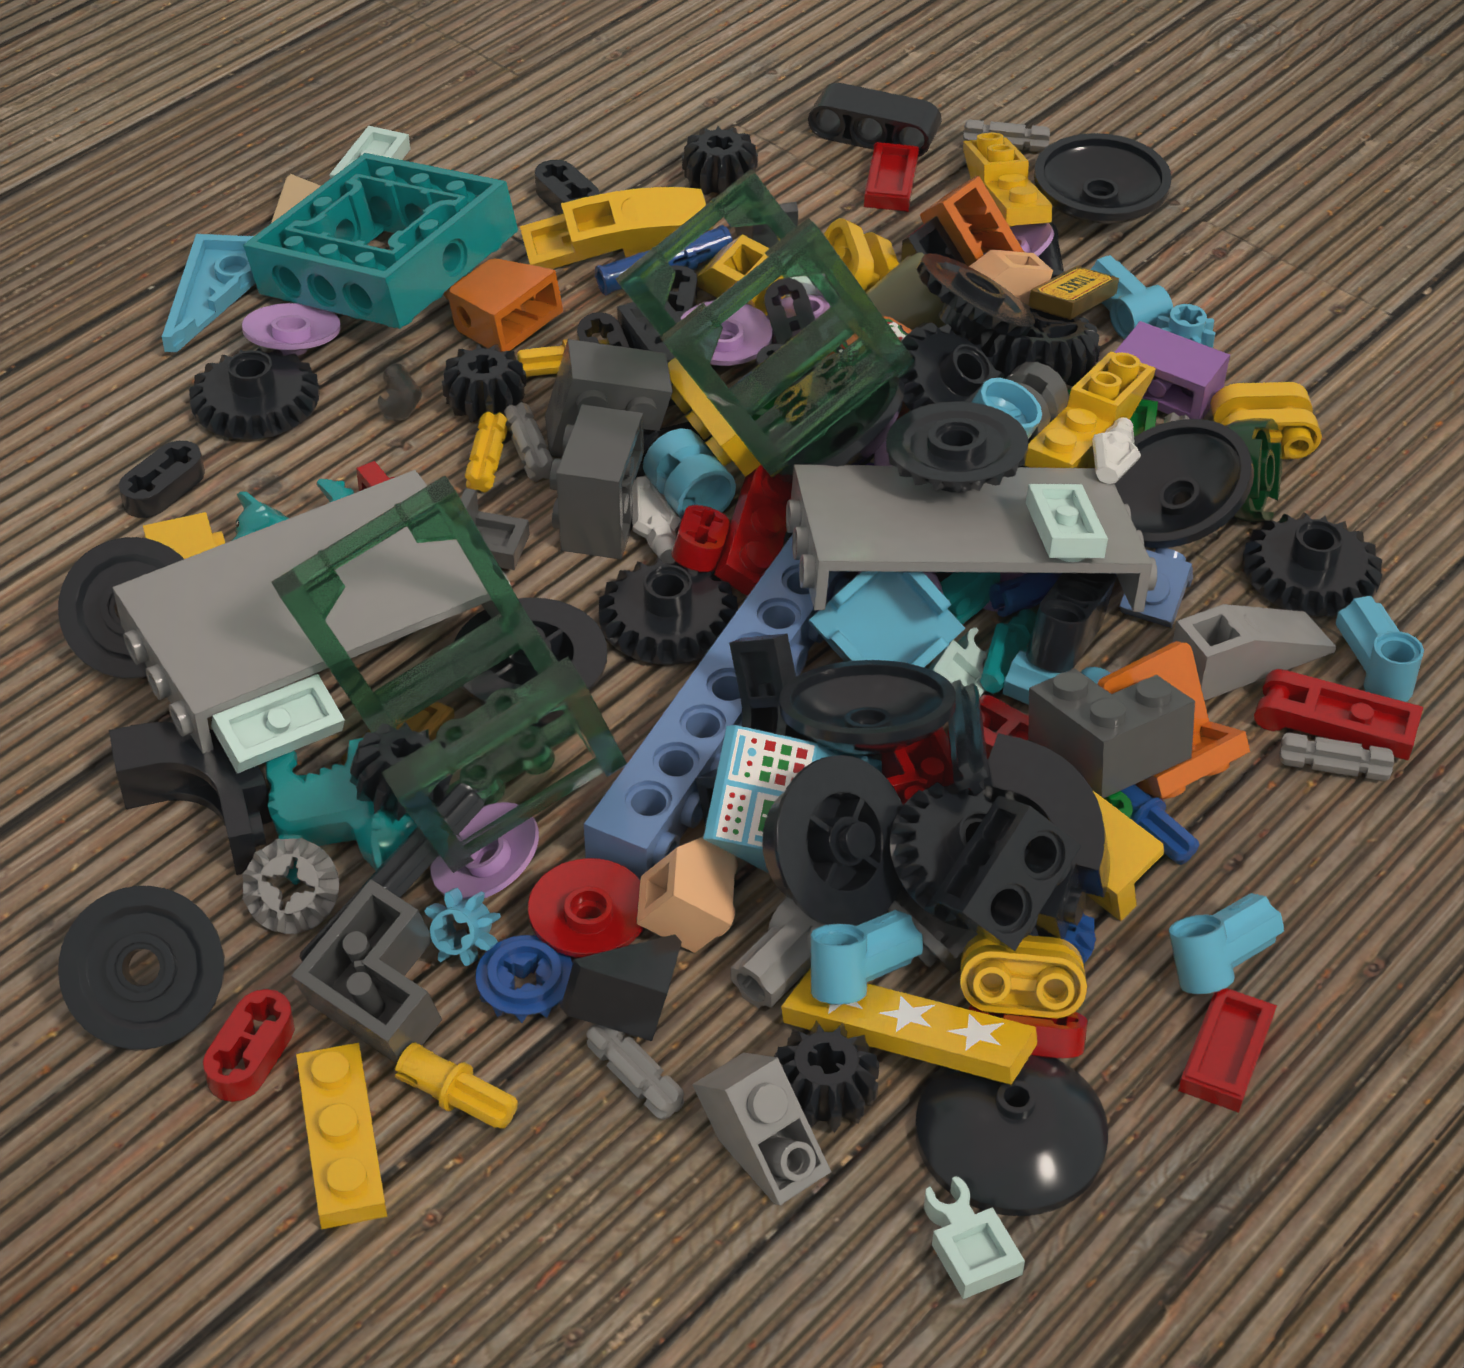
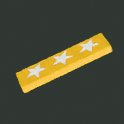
M811 969L808 970L781 1006L783 1022L786 1024L811 1030L817 1020L824 1032H834L843 1022L847 1031V1039L865 1035L866 1043L870 1047L1012 1085L1037 1045V1032L1034 1026L868 983L867 994L860 1001L840 1005L821 1002L811 994Z

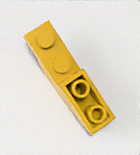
M982 133L977 135V140L963 141V151L970 178L980 176L1009 227L1052 222V204L1028 179L1029 161L1006 137L1000 133Z
M685 187L639 188L584 197L561 203L564 214L520 226L530 265L549 269L558 268L622 248L626 258L672 243L675 236L687 234L690 237L713 229L702 190Z
M1110 351L1071 388L1067 407L1028 443V452L1024 466L1029 468H1095L1093 436L1105 433L1106 429L1112 426L1118 418L1124 417L1130 420L1149 387L1156 368L1141 363L1139 358L1132 354Z

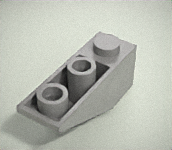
M1222 604L1176 621L1173 642L1188 643L1192 648L1204 701L1262 680L1272 670H1288L1334 653L1336 650L1335 644L1304 611Z

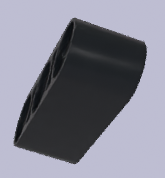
M831 83L827 85L808 116L809 127L820 138L874 150L875 143L877 142L919 147L918 157L928 151L942 122L941 113L938 108L928 101L844 83Z
M1061 574L1039 604L1026 657L1031 663L1052 672H1066L1075 667L1103 625L1116 574Z

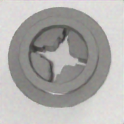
M303 838L276 839L273 843L254 853L253 859L242 874V899L258 923L274 932L297 934L316 927L331 913L338 898L339 877L332 859L322 848ZM297 861L298 879L315 890L314 893L309 891L293 893L290 901L286 903L285 910H282L284 904L281 901L282 891L266 881L267 878H285L289 873V869H293L294 862Z

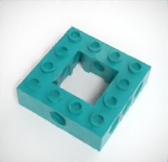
M364 153L243 244L259 294L401 329L403 326L411 323L414 317L429 304L441 298L444 292L458 280L472 272L473 268L487 256L499 250L502 244L519 230L507 182L504 180ZM383 231L394 233L388 240L390 250L368 245L369 242Z

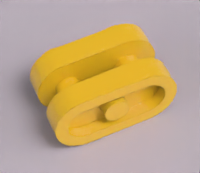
M839 218L830 224L820 243L819 254L831 289L849 299L860 298L899 264L893 246L888 239L873 232L864 234L860 226L843 218Z
M1235 383L1223 387L1211 399L1210 409L1214 422L1225 426L1236 420L1250 418L1274 419L1279 430H1269L1271 443H1281L1282 460L1303 458L1315 451L1321 442L1322 434L1317 419L1313 414V407L1305 387L1298 383Z
M978 934L966 944L961 955V989L967 1001L979 1010L1024 1016L1062 1018L1078 1010L1085 1000L1087 983L1082 956L1073 944L1064 939L1028 935L1022 939L1017 949L1013 951Z

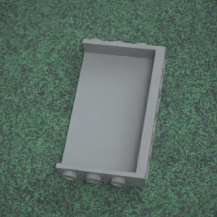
M794 464L791 500L787 501L786 528L788 533H793L794 560H800L801 588H809L814 610H825L829 571L1116 573L1133 612H1144L1147 592L1153 591L1156 586V561L1153 557H1149L1144 547L1143 534L1140 530H1136L1131 520L1129 505L1123 503L1114 483L1106 484L1099 481L1095 468L1018 467L1016 475L1009 478L1003 477L1000 485L994 486L985 483L980 491L971 489L970 491L957 493L941 489L935 491L930 483L920 486L915 485L912 477L899 476L898 468L895 466L844 465L837 467ZM1028 484H1082L1108 538L1105 558H1085L1079 562H1066L1058 558H1049L1026 505Z
M416 470L112 587L121 626L125 631L123 634L124 641L131 658L136 665L145 662L148 667L146 668V675L158 700L168 698L171 703L169 704L170 715L179 734L182 737L190 734L203 754L214 750L207 720L212 715L250 701L479 605L484 607L500 629L510 625L508 601L513 599L512 587L506 574L501 569L494 570L487 561L479 540L476 537L469 538L461 528L454 509L450 505L443 506Z

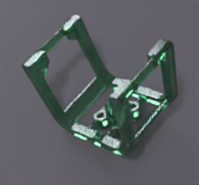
M751 169L716 198L711 199V202L658 245L652 247L647 254L616 278L620 286L660 334V338L773 479L790 467L787 461L807 445L823 437L832 425L850 411L863 405L872 393L892 377L896 376L900 379L916 366L905 346L817 225L807 218L796 227ZM722 218L731 227L767 224L779 240V242L765 252L768 258L711 304L706 306L702 303L680 322L676 323L664 308L676 274L668 262ZM780 276L783 278L807 276L830 308L732 387L728 388L710 365L723 329L721 324ZM852 335L857 338L841 353L829 355ZM819 363L815 370H813L810 374H808L796 385L788 388L791 384H793L796 380H798L801 376L808 372L812 367ZM778 396L771 409L756 421L752 419L751 416Z
M446 476L441 477L404 501L396 503L391 509L327 548L319 550L314 556L271 581L281 600L315 647L371 732H376L382 723L388 724L397 730L396 726L521 649L537 672L538 676L515 690L501 688L489 696L486 704L462 719H451L445 722L437 731L435 740L382 772L401 805L453 873L475 861L472 854L596 776L604 773L608 777L627 765L580 674L568 657L560 662L557 661L527 615L459 495ZM406 527L417 543L456 540L499 614L373 691L326 621L328 614L346 587L335 570ZM562 710L564 713L542 728L530 726L553 711ZM576 733L593 757L586 764L464 840L460 833L457 835L429 796L440 781L461 769L460 779L449 785L447 794L456 784L463 782L482 798L484 806L497 803L503 797L506 789L505 783L524 771L531 775H539L548 771L555 761V754L552 748ZM439 741L446 743V748H443Z

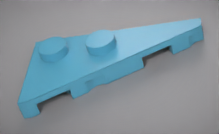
M196 234L162 334L165 352H178L256 284L243 244L254 236Z

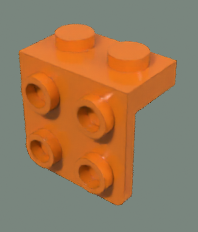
M1175 641L1101 678L1097 683L1103 689L1113 694L1141 680L1158 675L1195 700L1192 758L1136 783L1141 790L1152 795L1154 798L1168 799L1176 797L1186 790L1187 785L1204 776L1224 772L1229 768L1230 762L1250 752L1246 731L1209 721L1192 648L1188 643Z

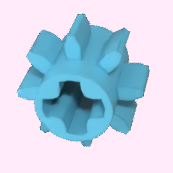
M1180 304L1172 308L1169 318L1158 316L1156 327L1211 348L1214 346L1216 333L1213 331L1215 320L1207 318L1202 308L1192 304Z
M458 887L453 888L445 893L444 901L446 907L442 904L434 903L424 910L426 915L433 919L429 932L433 944L440 950L438 961L442 962L451 955L460 954L464 966H469L478 960L476 946L481 950L489 951L498 943L497 939L489 934L492 923L500 919L501 915L500 913H490L483 904L484 892L481 891L470 899L463 900L462 893ZM456 920L457 923L467 922L470 933L467 934L466 930L456 931L453 921Z

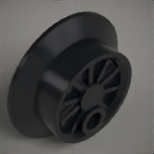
M546 598L512 599L508 601L510 625L501 629L485 609L477 613L461 628L454 640L451 651L452 669L456 680L463 690L480 702L487 713L503 723L518 727H541L556 723L572 714L580 706L585 695L598 683L604 673L607 664L605 636L598 624L589 615L570 604Z
M844 755L829 756L810 763L798 772L787 786L785 792L771 806L765 820L762 839L766 867L773 882L781 892L792 899L807 916L823 925L850 924L857 926L881 916L898 896L903 885L893 865L890 850V834L895 817L903 805L889 780L877 768L859 758Z

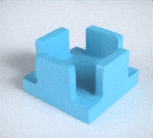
M862 571L826 604L825 610H819L808 620L844 662L886 660L904 662L921 667L928 665L950 645L949 643L966 629L949 611L948 608L952 605L950 601L924 572Z

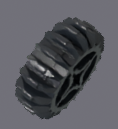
M1025 303L1023 304L1035 318V323L1027 335L1011 337L1008 334L1000 335L993 329L982 327L975 338L968 337L969 342L972 344L981 342V351L986 357H995L993 367L995 370L1005 374L1004 379L1016 367L1026 362H1039L1056 371L1066 385L1074 386L1099 360L1100 346L1098 343L1100 335L1097 334V327L1089 323V320L1084 317H1074L1071 320L1032 309Z

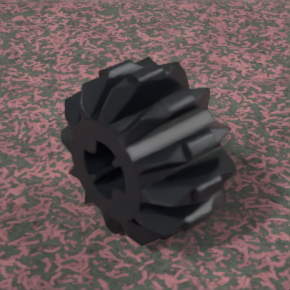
M717 126L716 130L711 131L705 128L700 129L699 135L688 136L687 145L684 147V154L682 155V170H684V177L689 180L690 188H702L704 195L712 192L719 193L721 197L726 192L740 194L742 187L752 186L755 171L758 167L756 145L751 143L750 135L745 133L738 134L734 127L729 130H722L719 126Z
M477 343L475 350L458 349L457 357L446 360L442 390L443 396L446 397V404L452 407L454 416L467 415L470 422L473 423L488 411L494 415L499 412L504 414L507 406H516L523 402L526 372L523 370V364L516 360L514 351L501 352L498 344L493 345L489 349L482 348Z
M406 722L398 730L382 723L376 732H366L363 740L358 743L350 767V782L356 786L357 800L373 802L374 814L386 810L392 812L397 821L406 813L422 820L426 812L433 810L446 796L453 776L452 767L454 761L446 755V743L429 740V729L418 733L412 731Z
M816 1020L809 1036L793 1029L788 1038L787 1046L778 1047L774 1057H778L811 1128L818 1121H827V1124L835 1133L841 1125L842 1117L859 1124L861 1117L864 1115L865 1106H873V1102L877 1098L878 1083L876 1079L879 1077L877 1055L868 1053L865 1035L847 1039V1031L843 1022L834 1032H824Z

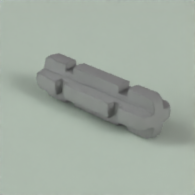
M969 119L964 126L963 141L977 140V135L982 133H1000L1018 150H1023L1024 146L1030 147L1029 151L1042 152L1049 146L1050 129L1045 126L1032 125V129L1025 128L1026 125L993 121L990 122V125H986L983 120Z
M523 402L516 406H507L504 411L507 418L506 426L512 434L511 438L522 463L525 464L524 468L528 477L535 482L542 478L550 479L553 458L546 449L547 445L537 422L532 419L534 415L530 406Z
M1295 733L1284 734L1279 752L1280 762L1287 766L1303 768L1304 763L1311 764L1312 770L1355 777L1361 772L1365 773L1368 779L1380 781L1389 780L1394 766V754L1389 748L1370 746L1369 750H1365L1361 747L1362 744L1316 737L1315 741H1308L1307 735Z
M597 1024L592 1025L586 1033L588 1047L600 1060H610L606 1066L637 1098H647L644 1105L657 1118L668 1119L674 1112L682 1108L684 1104L683 1089L670 1076H661L664 1070L633 1038L627 1037L624 1039L625 1033Z

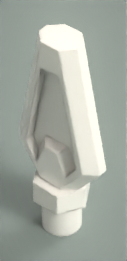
M1118 418L1112 426L1106 429L1105 433L1095 434L1092 438L1095 471L1099 481L1103 483H1116L1141 457L1138 448L1134 445V426L1128 418Z
M646 476L637 477L632 486L633 532L647 539L649 547L664 564H673L675 560L672 558L671 551L677 536L676 532L682 520L667 503L665 496L658 492Z

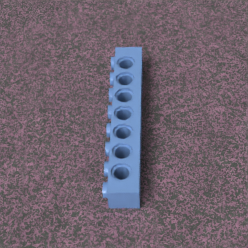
M793 534L585 821V858L604 859L618 863L641 879L645 872L679 847L680 839L688 827L695 828L703 817L695 778L718 768L726 726H742V705L729 645L730 642L743 637L788 633L795 673L798 676L806 664L808 651L814 642L821 643L824 640L808 622L819 610H814L809 588H801L800 560H794ZM829 571L826 604L852 581L853 578L849 577L850 571Z

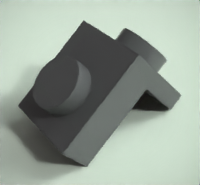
M465 488L458 505L451 506L458 516L461 528L469 538L476 537L484 549L486 559L491 566L515 570L530 536L529 520L481 512L478 510L477 490Z

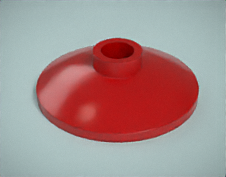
M583 858L562 863L545 873L534 885L528 901L530 925L536 936L543 943L561 954L582 958L626 947L644 929V927L637 924L640 879L626 867L609 860Z

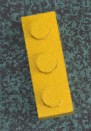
M676 356L668 362L670 380L673 384L672 400L684 414L692 409L685 417L703 440L707 439L710 435L713 436L705 443L723 466L733 461L745 477L761 465V462L680 359Z
M359 1042L296 1054L321 1229L387 1217Z

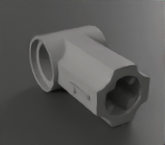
M788 897L782 901L773 914L768 932L731 967V981L740 990L742 997L757 1008L765 1005L772 1007L811 968V933L816 928L824 926L807 916Z

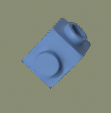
M1156 548L1155 552L1146 550L1149 557H1153L1156 561V586L1153 591L1147 592L1144 612H1133L1125 593L1120 604V611L1124 614L1172 628L1186 587H1190L1193 580L1192 563L1186 562V557L1183 554L1172 549Z

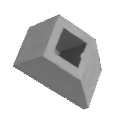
M743 1052L692 1084L718 1140L774 1204L782 1205L831 1173L830 1167L778 1057Z

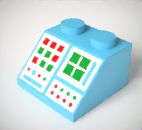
M738 725L726 726L703 839L769 873L764 860L762 839L765 820L771 806L785 792L792 779L805 766L821 758L839 755L818 743Z

